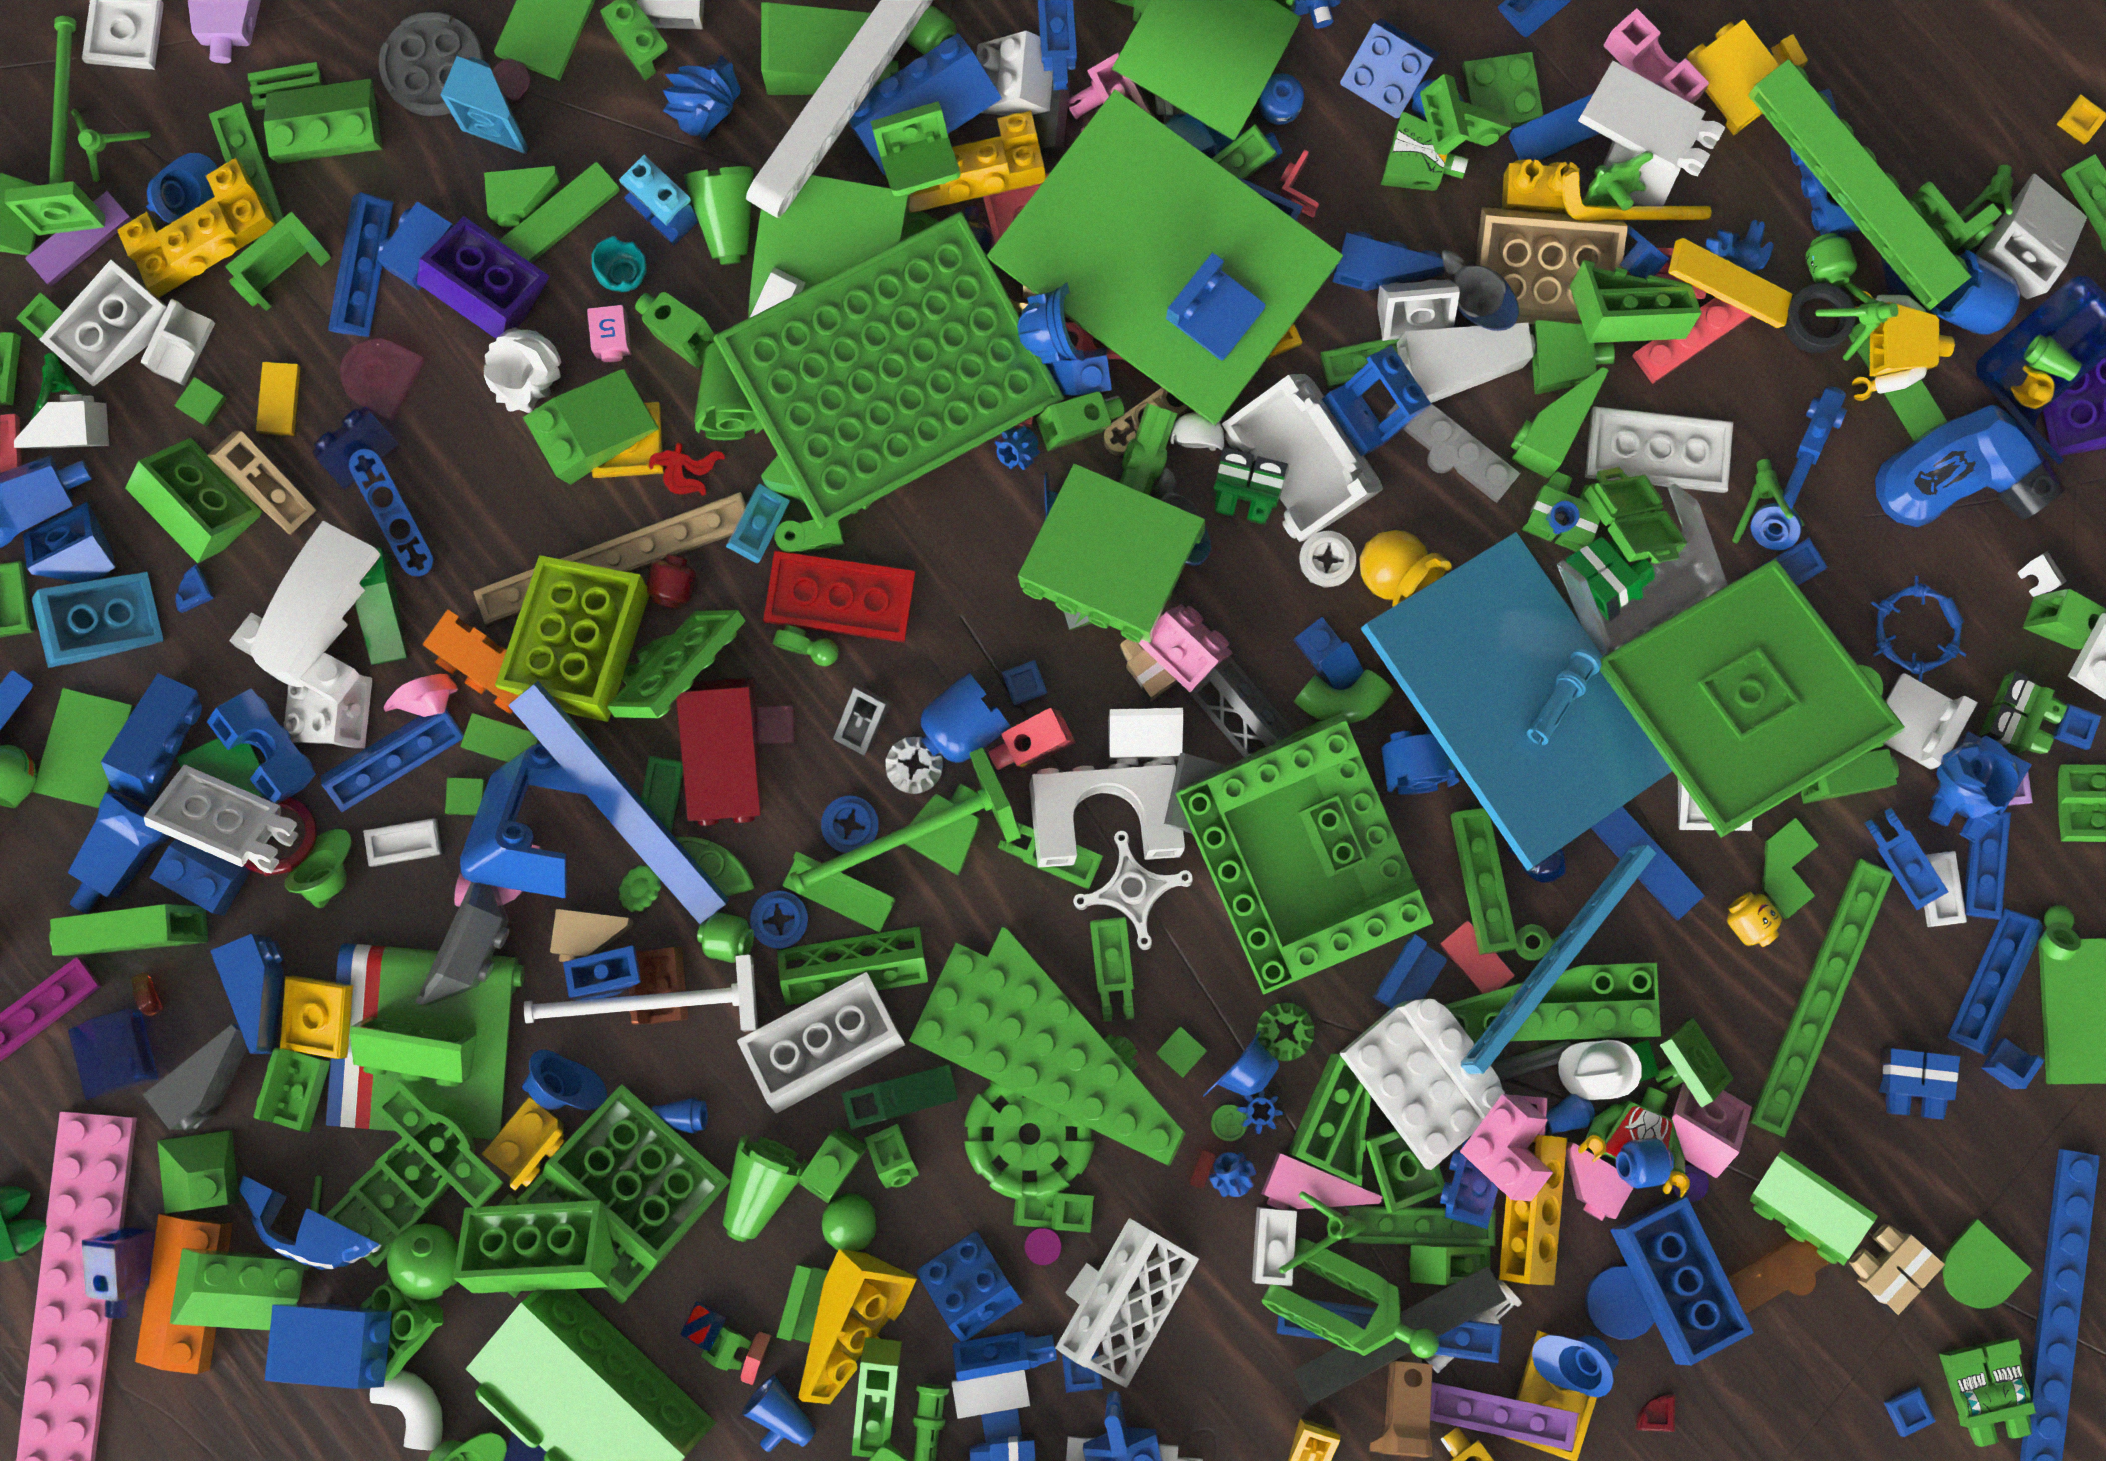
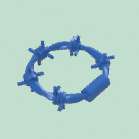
M1915 576L1914 586H1909L1900 592L1890 595L1888 598L1881 600L1880 604L1874 601L1871 602L1878 609L1876 639L1878 642L1876 646L1878 651L1874 652L1873 656L1884 653L1888 659L1911 671L1912 674H1919V682H1922L1923 672L1945 664L1952 658H1956L1958 653L1964 657L1967 655L1959 648L1962 623L1965 621L1952 597L1947 598L1926 584L1919 583V576ZM1914 595V597H1922L1921 605H1925V596L1935 597L1940 602L1938 604L1951 628H1954L1955 635L1952 642L1948 643L1945 648L1938 644L1937 647L1944 654L1936 661L1926 663L1919 660L1916 661V653L1912 654V662L1904 661L1892 650L1893 645H1890V641L1895 639L1896 636L1893 635L1886 638L1883 622L1886 615H1889L1892 610L1898 614L1900 613V610L1894 607V603L1902 596Z

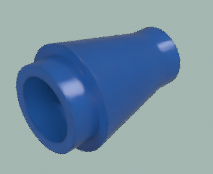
M1576 1094L1568 1095L1546 1112L1548 1121L1545 1125V1135L1550 1136L1554 1133L1588 1127L1595 1117L1591 1101L1580 1098Z
M696 1097L664 1105H654L652 1107V1111L673 1130L696 1134L698 1130L706 1129L708 1120L707 1105L705 1101H698Z

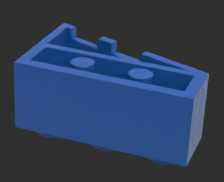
M157 673L101 760L112 790L146 806H152L191 725L197 722L201 714L202 706L197 690Z

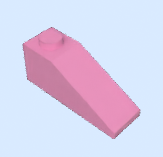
M1280 1153L1276 1155L1261 1194L1269 1197L1268 1205L1280 1210H1288L1289 1206L1297 1209L1314 1208L1299 1197L1301 1191L1313 1196L1328 1207L1380 1204L1382 1199L1380 1195Z

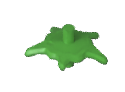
M1645 151L1625 162L1614 163L1610 167H1606L1604 164L1598 166L1594 171L1596 177L1589 184L1588 192L1582 200V204L1596 206L1619 205L1622 210L1631 208L1634 201L1630 194L1634 191L1646 190L1645 184L1639 181L1641 171L1639 170L1644 163L1653 159V153Z

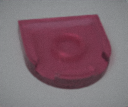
M376 338L365 341L359 345L356 344L345 354L340 366L342 385L347 395L355 403L393 422L425 359L385 339Z

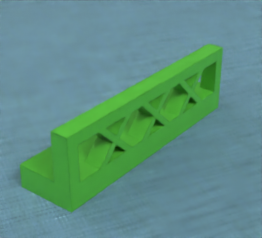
M920 926L777 950L779 980L785 1006L810 1002L865 972L868 973L877 991L928 982ZM914 940L915 948L900 951L895 948L901 942ZM874 947L878 950L871 956L859 954L864 948ZM838 953L842 955L838 961L826 962L823 960L828 954ZM798 959L807 961L802 967L787 969L786 961Z

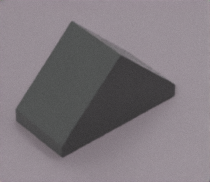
M856 684L833 740L865 756L891 708L889 701Z

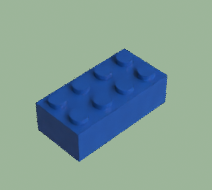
M1687 1197L1671 1198L1610 1229L1675 1364L1691 1366L1754 1333Z

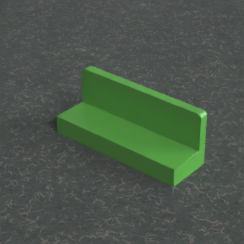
M796 851L793 857L795 861L783 884V887L797 893L790 874L795 871L800 874L822 864ZM841 872L804 887L805 891L799 893V895L881 933L896 902L893 897Z

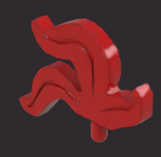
M677 443L674 451L666 450L650 456L648 463L650 470L653 469L654 465L667 467L663 473V483L669 491L677 495L698 491L701 496L706 495L704 484L699 480L685 479L682 465L692 474L701 476L713 468L715 461L725 459L722 452L713 451L705 458L695 461L688 455L681 454L682 443Z

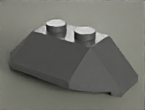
M471 882L422 989L416 998V1003L430 1006L479 986L480 981L484 983L487 981L494 966V962L490 961L496 948L501 949L510 931V929L506 928L509 919L497 886Z

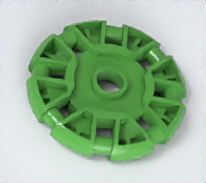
M990 1081L991 1085L981 1095L978 1093L973 1099L964 1127H968V1141H964L965 1148L975 1172L978 1175L981 1173L991 1183L989 1187L1014 1199L1022 1198V1193L1037 1196V1200L1045 1199L1070 1187L1069 1182L1078 1173L1082 1175L1091 1159L1095 1141H1091V1128L1031 1099L1022 1098V1095ZM1002 1095L1009 1104L998 1113L991 1105ZM1026 1123H1033L1040 1129L1039 1140L1031 1145L1023 1143L1019 1138V1130ZM1065 1126L1077 1127V1141H1065ZM982 1127H994V1141H982ZM998 1155L1009 1164L1002 1172L991 1163ZM1061 1155L1068 1163L1057 1172L1050 1164ZM1022 1170H1037V1182H1022Z

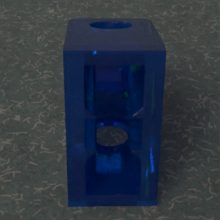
M122 1227L119 1230L115 1229L82 1240L85 1294L89 1298L105 1300L106 1318L127 1317L128 1298L145 1292L148 1289L156 1230Z

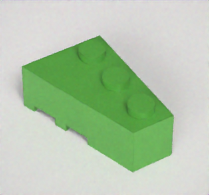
M1583 260L1570 285V289L1588 343L1686 339L1702 313L1691 284L1648 275L1644 279L1626 275V269L1616 267L1613 272L1594 267L1595 262Z

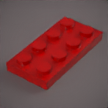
M774 551L763 621L764 623L789 625L905 643L916 572Z

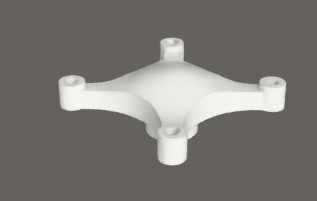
M1118 831L1114 836L1115 843L1119 848V863L1115 874L1103 888L1086 895L1078 894L1074 897L1073 902L1079 910H1084L1091 905H1107L1118 909L1133 922L1138 934L1137 943L1139 948L1148 950L1152 946V940L1147 932V919L1153 904L1165 891L1180 885L1184 887L1190 886L1193 882V877L1187 870H1183L1175 875H1159L1146 870L1132 856L1128 846V834L1125 831ZM1120 837L1125 838L1123 841H1119ZM1187 876L1188 880L1184 881L1182 878ZM1084 900V903L1078 904V901ZM1143 940L1148 941L1147 944H1142L1141 942Z

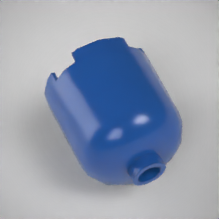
M1966 250L1959 257L1966 263L1968 267L1967 272L1971 275V278L1932 308L1930 312L1972 333L1992 334L2003 329L2016 314L2020 303V290L2017 281L2007 272L1977 254Z
M970 673L959 678L929 703L923 710L920 718L921 727L926 734L921 741L933 756L940 753L948 761L954 763L970 759V752L981 747L983 749L999 739L1003 732L1011 728L997 707L993 706L988 709L981 700L986 693Z

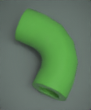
M1365 670L1351 687L1343 690L1334 689L1314 675L1293 702L1306 713L1319 720H1324L1342 712L1347 724L1367 719L1377 711L1391 696L1393 689L1384 679L1370 670Z

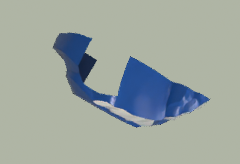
M244 1175L242 1176L239 1191L245 1198L252 1213L251 1222L261 1242L276 1252L304 1265L324 1270L350 1265L360 1258L368 1256L371 1252L378 1251L382 1246L308 1208L303 1216L295 1243L270 1230L287 1197Z

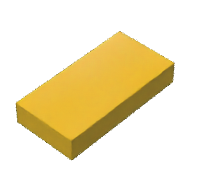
M262 362L256 431L259 434L295 435L301 369L298 364Z

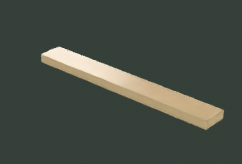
M741 492L561 559L631 573L650 566L655 560H665L667 554L677 556L731 536L746 504ZM534 569L473 591L485 625L489 626L520 613Z

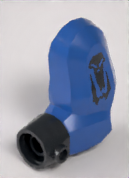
M1995 405L1980 408L1928 430L1908 447L1883 462L1875 477L1876 497L1884 512L1896 522L1913 527L1932 523L1957 500L1965 498L1986 486L1996 490V496L2020 520H2025L2055 500L2065 490L2047 458L2044 459L2033 438L2011 415Z

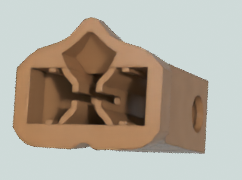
M1413 1352L1400 1357V1361L1389 1363L1385 1428L1381 1436L1370 1443L1369 1451L1410 1457L1433 1456L1430 1438L1433 1364H1423L1422 1358L1416 1356Z

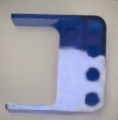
M2087 276L2072 278L1990 348L1978 360L1976 365V374L2058 465L2064 459L2038 431L2036 421L2039 414L2106 357V293ZM2041 334L2044 337L2051 336L2074 359L2081 362L2082 366L2071 381L2047 373L2052 377L2055 384L2053 397L2047 404L2033 409L2019 403L2010 388L2011 386H2021L2024 383L2028 374L2023 370V367L2029 364L2024 359V354L2031 342Z

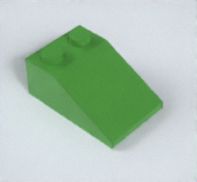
M1604 367L1600 368L1539 412L1532 422L1526 420L1510 446L1516 450L1511 460L1549 479L1562 464L1609 370Z
M625 369L618 370L554 397L523 417L556 477L570 485L592 472L594 468L603 465L659 429Z

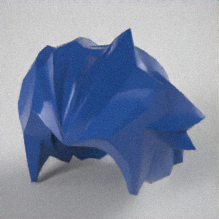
M721 54L713 65L709 64L707 67L683 66L678 67L679 72L665 74L673 86L663 90L668 99L663 112L677 119L680 130L690 136L700 135L702 141H705L709 132L731 112L733 102L739 96L741 90L732 62L730 63Z
M1984 736L1975 743H1963L1957 749L1942 755L1941 764L1937 769L1936 775L1941 783L1943 797L1951 811L1955 808L1958 811L1963 810L1974 819L1986 814L1991 815L2004 808L2007 802L2013 800V790H2017L2019 783V771L2012 755L1999 742Z

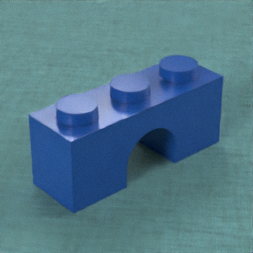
M252 688L216 707L209 717L208 725L227 750L246 743L258 747L263 752L266 762L257 768L250 780L264 799L279 804L306 788L316 775L308 757L298 751L291 741L289 732L285 727L277 723L270 714L265 700L258 697Z

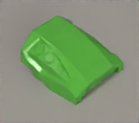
M390 1279L382 1286L377 1287L372 1296L360 1306L362 1308L392 1311L385 1381L393 1379L402 1370L406 1362L420 1349L434 1329L443 1324V1310L434 1299L416 1300L407 1298L400 1293V1289L391 1283Z

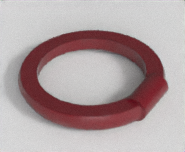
M289 797L278 805L292 810L303 820L305 824L303 843L291 856L278 859L279 863L272 873L259 869L248 859L244 866L249 870L264 874V876L293 872V869L301 865L313 851L317 840L315 818L303 803Z

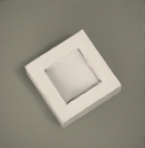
M2048 551L2034 558L2018 572L2021 579L2030 574L2038 577V586L2029 591L2033 597L2050 592L2066 582V579Z

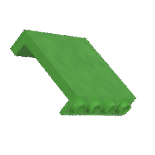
M1073 464L1018 574L1020 587L1023 588L1025 594L1034 599L1042 600L1045 597L1056 602L1055 605L1064 612L1075 614L1077 611L1088 616V620L1101 628L1111 626L1121 630V635L1133 642L1140 643L1141 640H1144L1151 644L1154 627L1195 543H1200L1203 537L1205 519Z

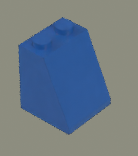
M333 1303L273 1304L265 1381L352 1389L384 1387L392 1311Z

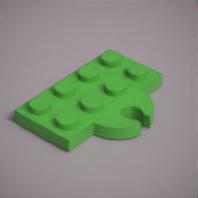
M738 610L694 611L673 635L663 636L651 641L635 653L640 662L634 665L632 662L627 663L622 677L626 686L607 705V708L614 717H662L671 709V703L677 696L692 686L693 679L697 674L714 662L716 653L736 637V631L744 624L745 619Z

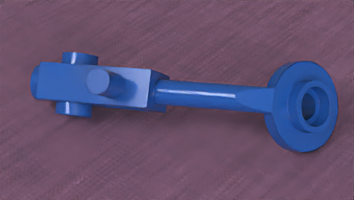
M1826 387L1821 399L1814 396L1806 416L1812 418L1796 454L1798 461L1782 494L1793 513V517L1791 519L1786 518L1778 503H1771L1759 508L1752 518V535L1760 545L1767 549H1788L1798 541L1801 535V519L1792 509L1811 465H1816L1832 427L1840 428L1848 410L1841 407L1846 394L1837 387ZM1772 523H1778L1782 528H1776Z

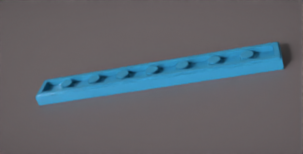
M1649 845L1629 848L1460 1062V1066L1468 1074H1484L1656 855V852Z

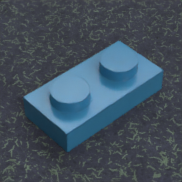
M758 484L726 547L758 563L790 500Z

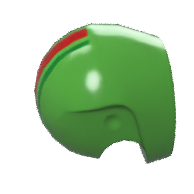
M0 745V805L16 808L30 794L36 784V765L32 757L23 749L13 745Z

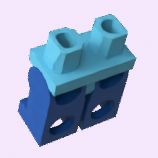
M645 155L619 179L620 183L630 191L624 197L625 201L647 222L650 221L651 225L673 246L698 223L692 206L689 204L691 201L690 197Z

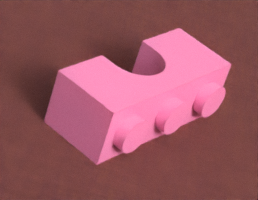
M1636 8L1611 31L1603 46L1622 66L1693 104L1701 97L1709 82L1686 58L1682 62L1677 63L1664 53L1658 41L1661 32Z

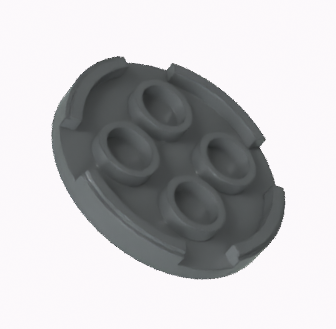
M423 12L405 18L390 34L386 42L382 44L379 54V72L382 82L391 97L408 111L424 116L449 114L451 112L443 100L441 92L456 56L469 60V57H476L485 61L482 46L475 33L463 22L453 18L452 15L442 12Z

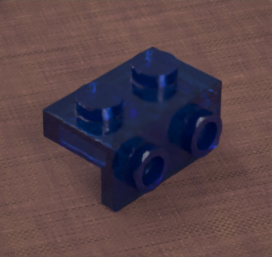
M364 407L362 410L356 408L349 412L342 419L343 426L334 433L331 431L326 432L314 443L316 448L312 451L313 455L344 490L355 481L349 469V460L352 454L357 450L370 449L382 459L399 444L367 407ZM361 456L359 458L360 465L356 467L357 472H366L376 464L375 459L368 460L365 456Z

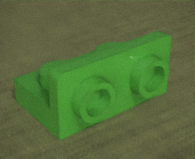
M615 0L600 10L608 30L644 80H647L656 73L652 61L667 51L668 46L635 0Z

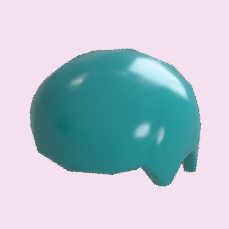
M611 236L597 243L591 254L594 275L603 287L611 291L628 292L634 290L642 284L647 274L646 257L632 241L629 243L622 242L615 236Z

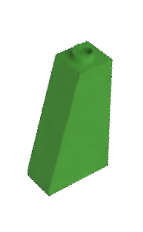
M163 904L50 919L51 931L49 940L52 946V955L79 956L208 943L206 909L201 906Z

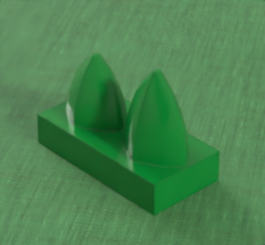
M14 1186L0 1187L1 1262H9L22 1257V1253L41 1241L47 1228L46 1222L34 1219L10 1222V1218L17 1215L30 1198L31 1193L23 1188Z

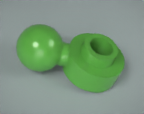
M786 625L784 630L776 631L773 645L794 653L810 655L813 662L819 666L832 665L838 658V647L831 639L820 638L814 642L805 637V630Z
M2055 905L2050 907L2044 915V923L2047 929L2040 938V944L2044 952L2052 959L2071 960L2081 946L2079 936L2071 930L2074 924V915L2069 908L2063 905Z
M1535 924L1526 925L1516 934L1518 948L1515 950L1525 960H1540L1546 955L1561 934L1556 938H1550L1548 932L1543 927ZM1536 936L1540 941L1539 947L1536 949L1528 948L1526 946L1527 937ZM1581 950L1573 960H1575L1580 955Z

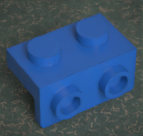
M1465 1140V1141L1463 1142L1462 1148L1464 1147V1145L1467 1143L1468 1140ZM1455 1149L1449 1170L1455 1171L1453 1182H1445L1440 1203L1446 1205L1445 1217L1488 1229L1499 1188L1460 1152L1461 1150Z

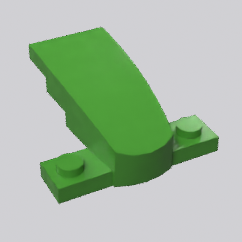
M399 1080L372 1108L402 1139L374 1162L376 1165L350 1187V1192L324 1216L382 1245L378 1251L371 1252L368 1256L364 1257L376 1269L387 1260L392 1241L403 1230L420 1224L451 1185L478 1210L504 1184L474 1154L476 1147L473 1138L462 1123L451 1116L434 1111L431 1112Z

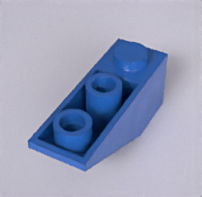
M1354 232L1353 234L1346 233L1340 251L1344 256L1336 266L1332 282L1369 291L1378 289L1380 285H1389L1395 282L1408 283L1442 276L1445 268L1441 255L1436 252L1422 250L1420 253L1407 249L1405 244L1397 241L1383 243L1373 240L1374 237L1370 234Z

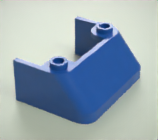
M539 743L532 745L491 774L460 856V869L462 876L474 883L566 898V854L531 848L533 844L532 830L527 825L516 822L529 785L586 794L547 749Z

